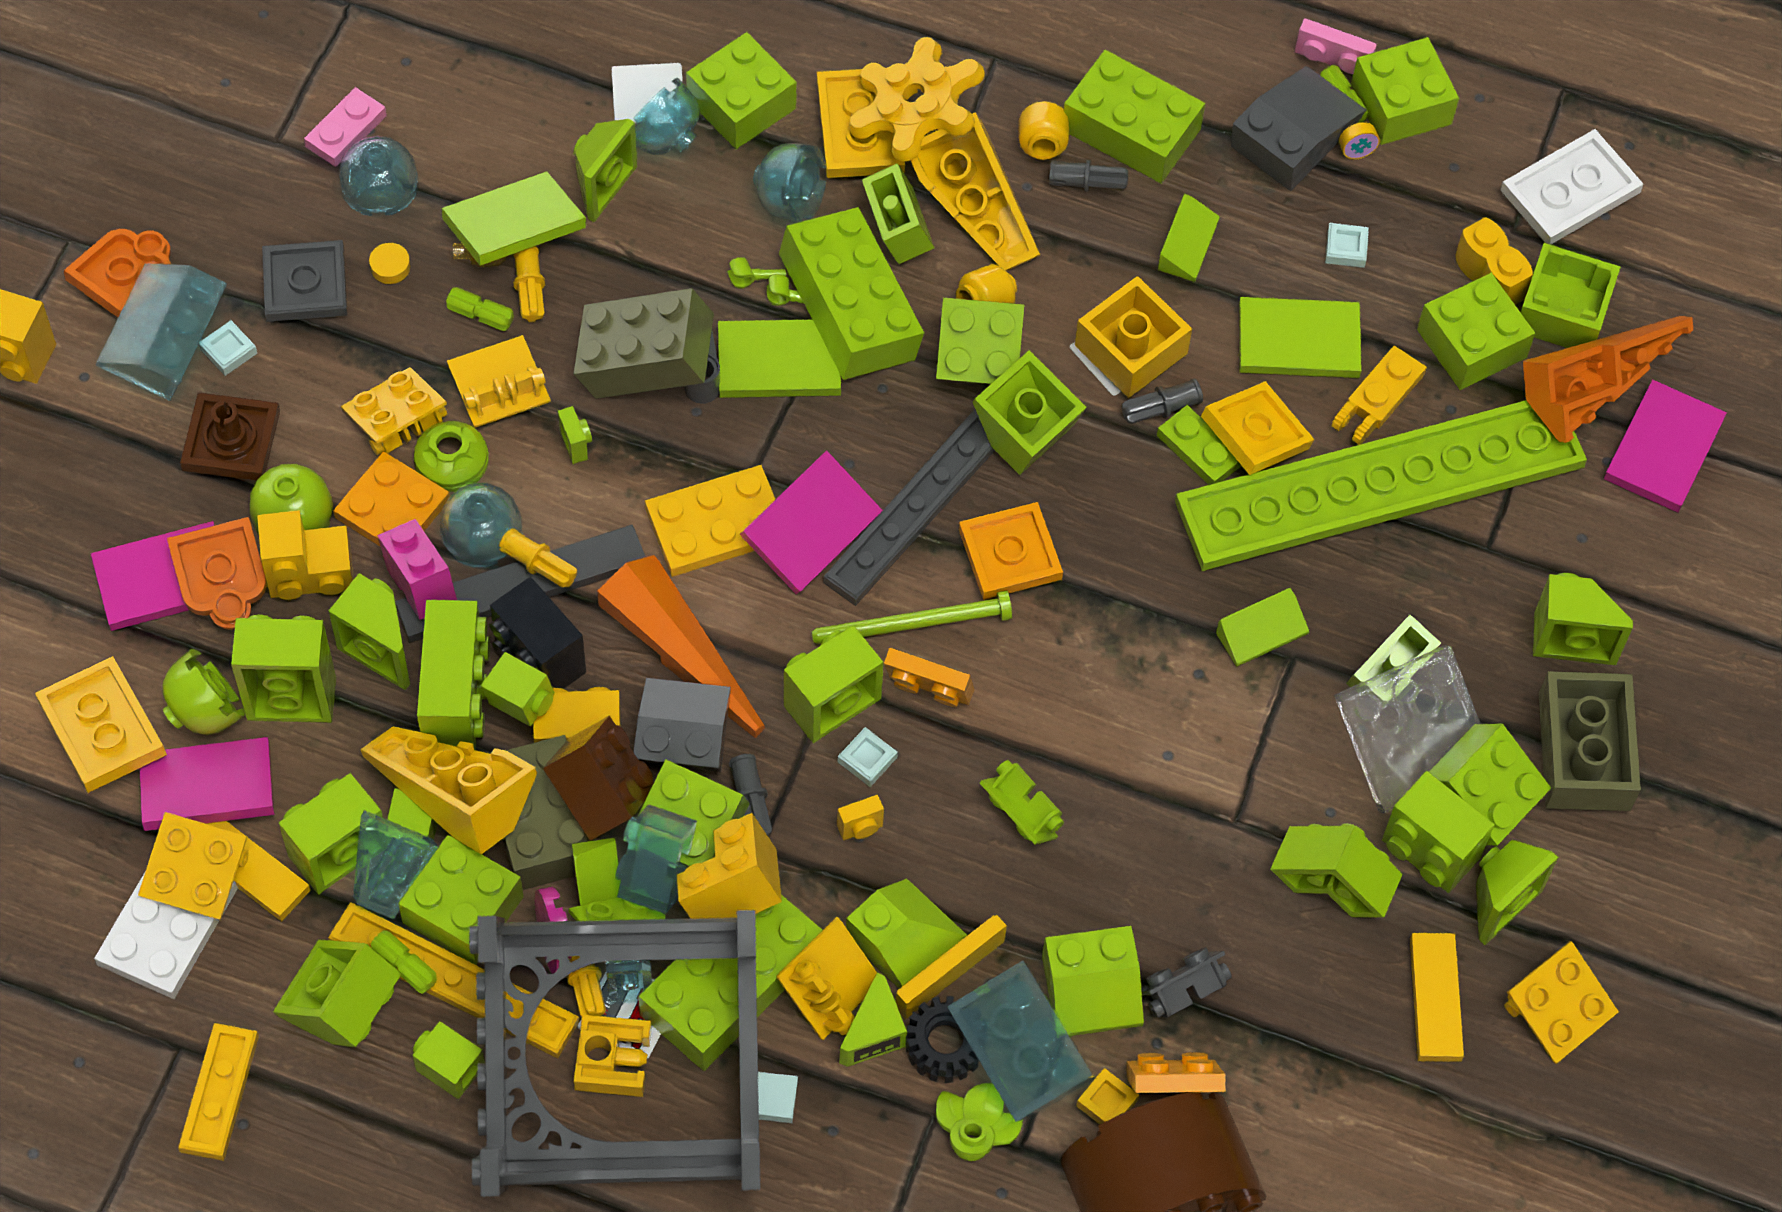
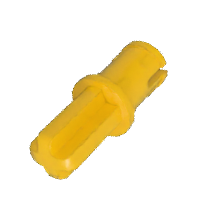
M537 246L514 253L517 274L513 281L514 288L519 293L521 317L527 319L528 322H535L538 319H542L545 315L542 295L545 278L540 275L539 249Z
M514 528L509 529L500 541L499 547L501 548L499 550L525 565L527 572L531 574L539 573L560 587L569 588L573 584L578 573L577 569L551 553L550 546L545 543L539 545Z
M571 956L570 962L579 959V956ZM595 964L582 967L567 976L568 984L574 987L581 1017L582 1015L601 1016L606 1012L599 983L602 973L601 969L596 967Z

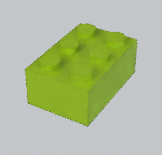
M1107 50L1102 52L1064 103V112L1069 120L1070 135L1162 184L1201 130L1205 102Z
M426 600L417 709L420 732L436 735L437 741L444 744L457 746L460 741L473 743L474 750L476 749V738H484L485 714L482 712V699H486L481 684L487 677V674H484L485 661H489L490 636H487V617H480L478 601Z
M266 615L236 618L231 666L247 721L332 723L336 673L323 620H316L309 616H296L292 619H272Z

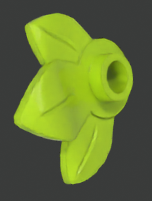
M981 1083L974 1086L967 1092L965 1098L943 1091L938 1096L936 1102V1119L938 1124L950 1133L949 1140L955 1153L967 1161L980 1160L991 1151L993 1146L1007 1145L1013 1142L1018 1137L1023 1123L1021 1117L1011 1113H1003V1095L992 1083ZM967 1135H973L978 1138H970Z

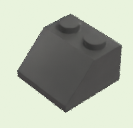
M646 678L638 713L634 754L638 760L645 764L663 765L665 759L684 768L721 772L731 687Z

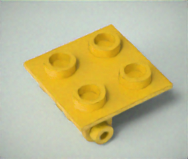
M523 335L447 360L474 428L551 402L544 385L546 381L542 369H537Z
M411 367L394 373L388 380L368 391L357 394L351 401L341 406L342 410L372 439L369 441V444L376 455L383 451L389 454L390 451L403 445L400 435L405 442L411 441V436L407 429L408 426L418 437L422 435L421 430L424 432L429 427L443 422L442 418L447 416V411L444 407L447 405V402Z
M165 812L138 896L221 920L238 866L244 867L248 859V851L244 850L248 836Z
M836 917L776 978L819 1038L824 1040L832 1031L839 1032L840 1035L848 1033L854 1020L852 1011L864 1000L877 971L840 918Z
M1572 941L1566 943L1507 992L1508 1001L1504 1004L1505 1009L1511 1016L1517 1017L1519 1014L1523 1016L1554 1064L1561 1061L1619 1012Z

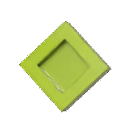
M573 406L558 410L559 430L572 464L588 460L587 443L592 442V435L586 419L579 420Z

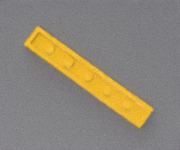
M352 902L349 903L329 935L328 940L366 943L372 948L371 942L383 930H387L410 949L408 951L410 955H417L436 972L437 981L427 993L476 1018H485V1000H477L476 992L477 973H485V969ZM513 984L515 988L519 991L526 994H532L531 992ZM506 992V999L512 1003L514 1008L513 1012L509 1011V1015L512 1018L518 1019L523 1015L524 1004L522 1001L512 998ZM542 999L532 1017L526 1043L558 1059L580 1022L579 1016ZM506 1028V1033L516 1037L512 1032H510Z

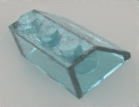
M145 263L95 365L170 401L182 380L227 283L190 265Z
M1023 960L947 1006L1016 1122L1060 1101L1096 1078L1030 967Z

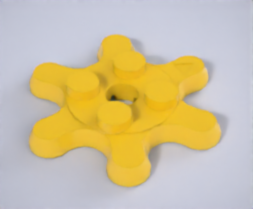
M929 37L921 38L915 43L913 55L905 65L896 63L889 68H885L878 63H869L863 67L861 71V84L866 90L875 93L876 98L869 106L855 112L851 116L850 132L858 139L868 138L879 131L892 132L894 134L892 153L895 159L904 162L910 161L919 154L922 139L928 132L935 129H944L951 135L960 136L968 133L973 128L975 123L973 114L964 107L958 106V98L965 90L975 87L982 82L985 70L980 63L973 59H966L953 66L944 67L939 62L942 55L940 44ZM918 89H920L921 92L924 93V95L920 96L915 102L905 101L908 100L912 95L918 93Z

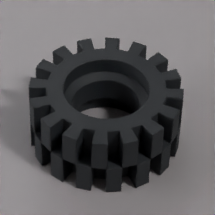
M938 996L931 999V1005L929 1006L923 1002L918 1007V1013L913 1012L909 1025H907L906 1052H909L911 1065L917 1064V1072L922 1076L928 1072L930 1073L931 1081L937 1082L938 1076L945 1077V1083H953L954 1076L958 1075L959 1079L962 1080L967 1078L969 1070L974 1072L978 1068L979 1060L982 1061L985 1050L986 1026L984 1020H979L980 1013L976 1008H973L971 1011L968 1009L969 1002L962 999L960 1004H955L954 997L947 996L946 1002L940 1003ZM942 1025L952 1026L961 1033L963 1044L957 1051L950 1054L937 1052L929 1043L928 1037L932 1030Z

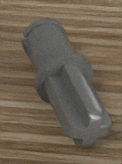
M1051 160L1049 185L1084 188V191H1089L1090 186L1125 189L1128 185L1129 172L1128 169L1122 167L1091 165V160H1087L1086 163Z
M1195 378L1165 389L1162 386H1158L1152 393L1124 401L1121 405L1122 414L1128 424H1134L1159 415L1167 418L1171 415L1172 411L1182 409L1186 405L1201 404L1203 402V393L1199 382Z
M753 754L738 755L730 759L729 767L732 770L736 791L743 794L750 803L744 816L753 813L767 836L772 833V827L765 803L768 793L761 786L756 757Z

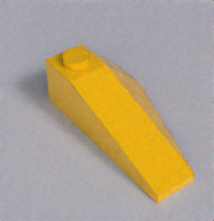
M976 112L972 114L975 123L968 133L955 136L944 129L932 132L923 137L919 154L910 161L919 181L1000 267L1005 271H1009L1040 256V252L984 124Z
M394 726L360 749L362 756L445 831L479 854H483L514 831L537 776L536 767L508 751L495 748L491 753L474 750L473 743L460 741L457 746L444 744L437 741L436 735Z

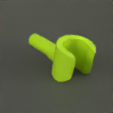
M744 257L731 260L729 263L731 270L727 271L732 284L738 289L750 286L754 280L769 279L772 275L786 276L785 269H751L747 259Z
M778 274L769 277L767 298L772 305L781 306L789 301L803 303L798 291L789 289V279L786 276Z

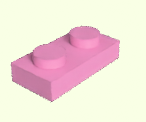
M1304 18L1299 29L1295 53L1304 55L1312 61L1336 65L1342 71L1353 74L1357 57L1374 53L1377 44Z
M355 87L304 138L305 146L336 167L387 116L386 108Z

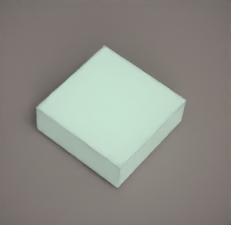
M1329 223L1325 263L1365 268L1369 227Z
M232 320L199 342L200 350L224 376L258 354L256 346Z
M864 727L838 755V763L871 787L897 759L898 752Z
M758 1072L759 1120L784 1123L793 1122L798 1076Z

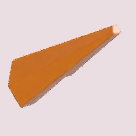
M1674 317L1524 360L1526 401L1558 442L1567 443L1574 438L1573 432L1580 425L1590 424L1597 418L1595 412L1606 402L1617 400L1651 369L1650 362L1658 355H1667L1673 349L1672 343L1679 336L1690 334L1694 330L1693 317Z
M651 555L626 562L597 590L599 607L661 655V663L684 682L731 687L728 717L754 738L765 729L764 723L657 557Z

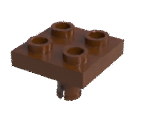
M198 392L180 461L182 471L248 480L260 478L267 469L280 414L279 403Z

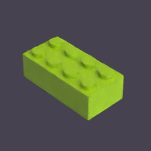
M859 207L787 225L779 255L842 379L846 380L915 361L924 331Z
M782 894V902L755 914L757 1018L785 990L776 976L823 931ZM738 958L675 959L638 996L640 1016L646 1021H651V1025L702 1071H705L739 1037Z

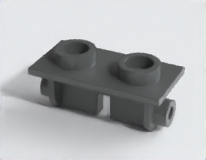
M1207 947L1184 957L1183 960L1186 965L1174 972H1171L1168 967L1147 977L1146 980L1149 985L1142 988L1141 992L1142 995H1151L1153 999L1152 1002L1148 1003L1152 1015L1156 1019L1161 1016L1167 1019L1174 1013L1193 1004L1186 990L1190 986L1197 999H1202L1227 985L1226 981L1232 978L1231 972L1225 963L1219 965L1217 959L1226 955L1225 952H1209Z

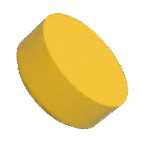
M381 244L370 254L369 264L371 273L381 283H398L404 280L410 272L409 254L399 244Z

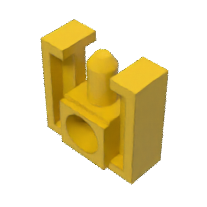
M582 1015L574 1074V1089L576 1091L643 1097L645 1071L638 1070V1073L617 1072L615 1069L616 1065L641 1067L647 1063L648 1054L643 1050L619 1047V1041L643 1043V1046L650 1047L651 1021ZM596 1048H603L610 1052L608 1057L600 1061L592 1060L587 1056L591 1050Z

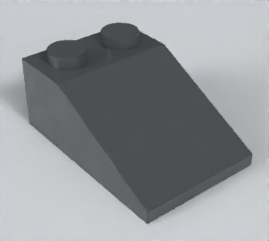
M1305 66L1258 97L1233 123L1231 147L1288 190L1292 191L1338 143L1341 133L1362 118L1366 109L1311 68Z

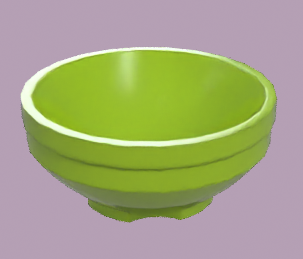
M459 421L437 423L424 431L415 445L414 464L416 471L449 492L461 491L473 486L482 478L488 467L489 453L487 444L482 435L467 423ZM454 437L462 445L457 452L445 454L437 448L438 443L444 438Z

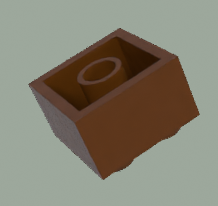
M610 715L568 738L543 767V770L590 841L631 819L645 802L654 784L650 769L644 762L638 760L630 748V741L622 727L615 725Z

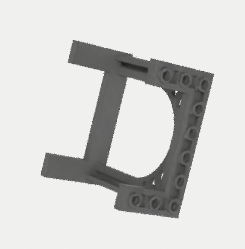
M755 910L737 911V918L505 922V918L499 916H478V926H470L469 946L470 954L478 955V963H485V973H477L476 992L477 1000H485V1018H477V1044L485 1045L486 1063H478L477 1083L478 1090H486V1108L478 1109V1135L486 1136L487 1146L480 1149L479 1156L472 1158V1185L481 1186V1196H500L508 1189V1185L742 1180V1190H760ZM579 956V959L570 962L568 957ZM536 957H547L546 963L558 959L559 967L554 974H547L544 966L536 960ZM738 958L741 1139L602 1141L570 1130L555 1119L544 1107L529 1077L526 1063V1040L529 1026L537 1007L550 989L561 979L582 967L605 961ZM516 965H525L531 968L539 980L537 991L532 994H526L516 989L510 979L511 969ZM506 992L512 998L522 1001L524 1004L523 1015L518 1019L512 1018L509 1015V1011L513 1012L514 1008L512 1003L506 999ZM506 1028L510 1032H512L516 1036V1038H510L506 1040ZM511 1047L520 1049L521 1055L517 1060H512L508 1056V1050ZM507 1067L511 1069H516V1071L509 1078H507ZM514 1088L522 1089L525 1094V1103L513 1109L507 1116V1108L515 1100V1095L510 1096V1092ZM528 1112L536 1113L541 1119V1126L537 1134L525 1142L515 1140L512 1135V1127L517 1118ZM549 1131H555L560 1135L561 1146L549 1142V1149L538 1148L546 1140ZM575 1142L581 1145L582 1148H571V1145Z

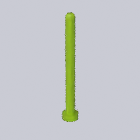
M1008 591L997 592V599L819 627L811 633L813 643L821 644L832 632L837 630L843 632L852 625L856 627L863 637L996 615H1000L1001 621L1012 619V607Z

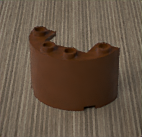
M1188 1092L1136 1107L1099 1125L1100 1131L1097 1132L1096 1138L1090 1142L1087 1141L1086 1137H1080L1064 1152L1060 1159L1080 1212H1217L1221 1209L1223 1212H1233L1236 1210L1237 1212H1252L1263 1205L1262 1201L1266 1199V1195L1226 1100L1222 1094L1217 1092L1208 1094L1210 1099H1203L1200 1092Z

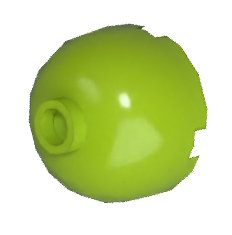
M281 464L269 469L256 480L250 492V517L258 535L257 515L300 510L304 530L329 527V520L333 511L332 496L323 478L313 469L298 464Z
M190 649L169 668L165 676L162 694L167 706L163 708V712L168 720L178 729L184 725L190 731L198 734L211 735L220 733L244 717V708L235 709L232 702L238 701L239 697L211 661L203 666L196 660L202 653L198 650Z

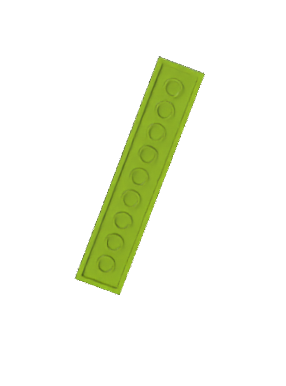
M1525 400L1259 471L1251 475L1248 474L1177 493L1175 504L1201 570L1205 571L1585 467L1587 458L1575 431L1573 432L1574 438L1567 443L1558 442Z

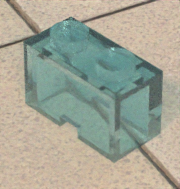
M650 804L646 806L637 818L631 817L624 833V841L629 843L627 853L622 856L616 871V879L621 880L617 897L666 914L678 900L677 874L687 869L686 865L679 863L681 853L689 854L691 851L697 820Z

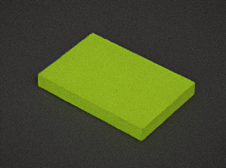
M547 171L442 208V219L480 266L586 228V217Z
M1240 297L1239 373L1360 378V302Z
M813 319L718 321L720 398L841 396V374Z

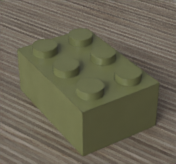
M693 288L586 304L583 309L573 375L596 399L704 383L714 313Z
M1548 671L1539 692L1544 779L1551 787L1545 794L1546 809L1631 811L1641 791L1632 674Z
M565 735L505 750L536 767L537 776L514 831L502 839L511 871L521 877L523 890L576 876L572 844L590 841L543 770V767L567 741Z

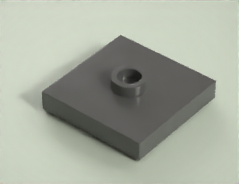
M343 240L262 246L264 303L267 322L347 315Z

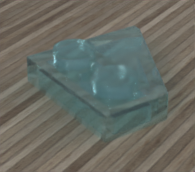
M364 810L360 820L353 898L357 904L394 919L400 910L398 903L436 852L438 846L435 841Z

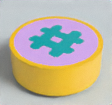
M1360 122L1347 127L1341 133L1338 142L1345 157L1360 159L1372 154L1378 148L1380 138L1372 124Z

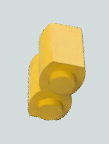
M1484 217L1464 228L1455 254L1456 262L1461 271L1472 281L1492 273L1515 305L1525 300L1533 276L1531 265L1521 252L1509 246L1507 236L1500 226Z

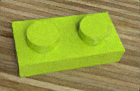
M1188 405L1158 427L1157 437L1208 485L1224 481L1241 467V464L1207 423Z

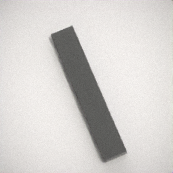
M976 409L972 411L823 576V583L856 606L993 454L995 450L989 443Z
M632 524L550 551L577 569V576L569 588L560 587L539 573L531 574L527 572L526 566L519 561L453 582L457 600L478 601L480 617H490V604L530 576L548 597L610 578L626 562L646 556ZM406 598L395 601L409 643L423 639L425 618L419 620Z

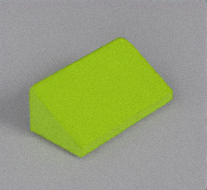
M1184 194L1161 251L1158 270L1195 282L1220 216L1192 196Z
M1288 588L1222 618L1218 622L1216 634L1237 667L1309 634V629L1294 592L1291 588Z
M615 838L572 844L580 906L623 896Z

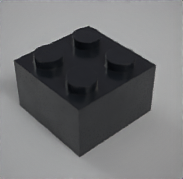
M531 576L490 604L492 622L489 626L495 638L492 645L500 658L506 652L547 674L552 688L565 689L586 673L583 635Z

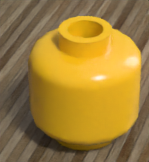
M1044 101L1035 102L1022 111L1018 121V138L1022 150L1032 158L1041 160L1052 159L1061 155L1066 150L1069 142V120L1062 107L1055 103Z
M990 264L962 276L956 290V299L1014 304L1017 285L1011 274L998 265Z

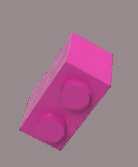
M416 519L377 535L387 571L398 588L405 593L408 603L419 620L425 618L426 600H457L448 566Z

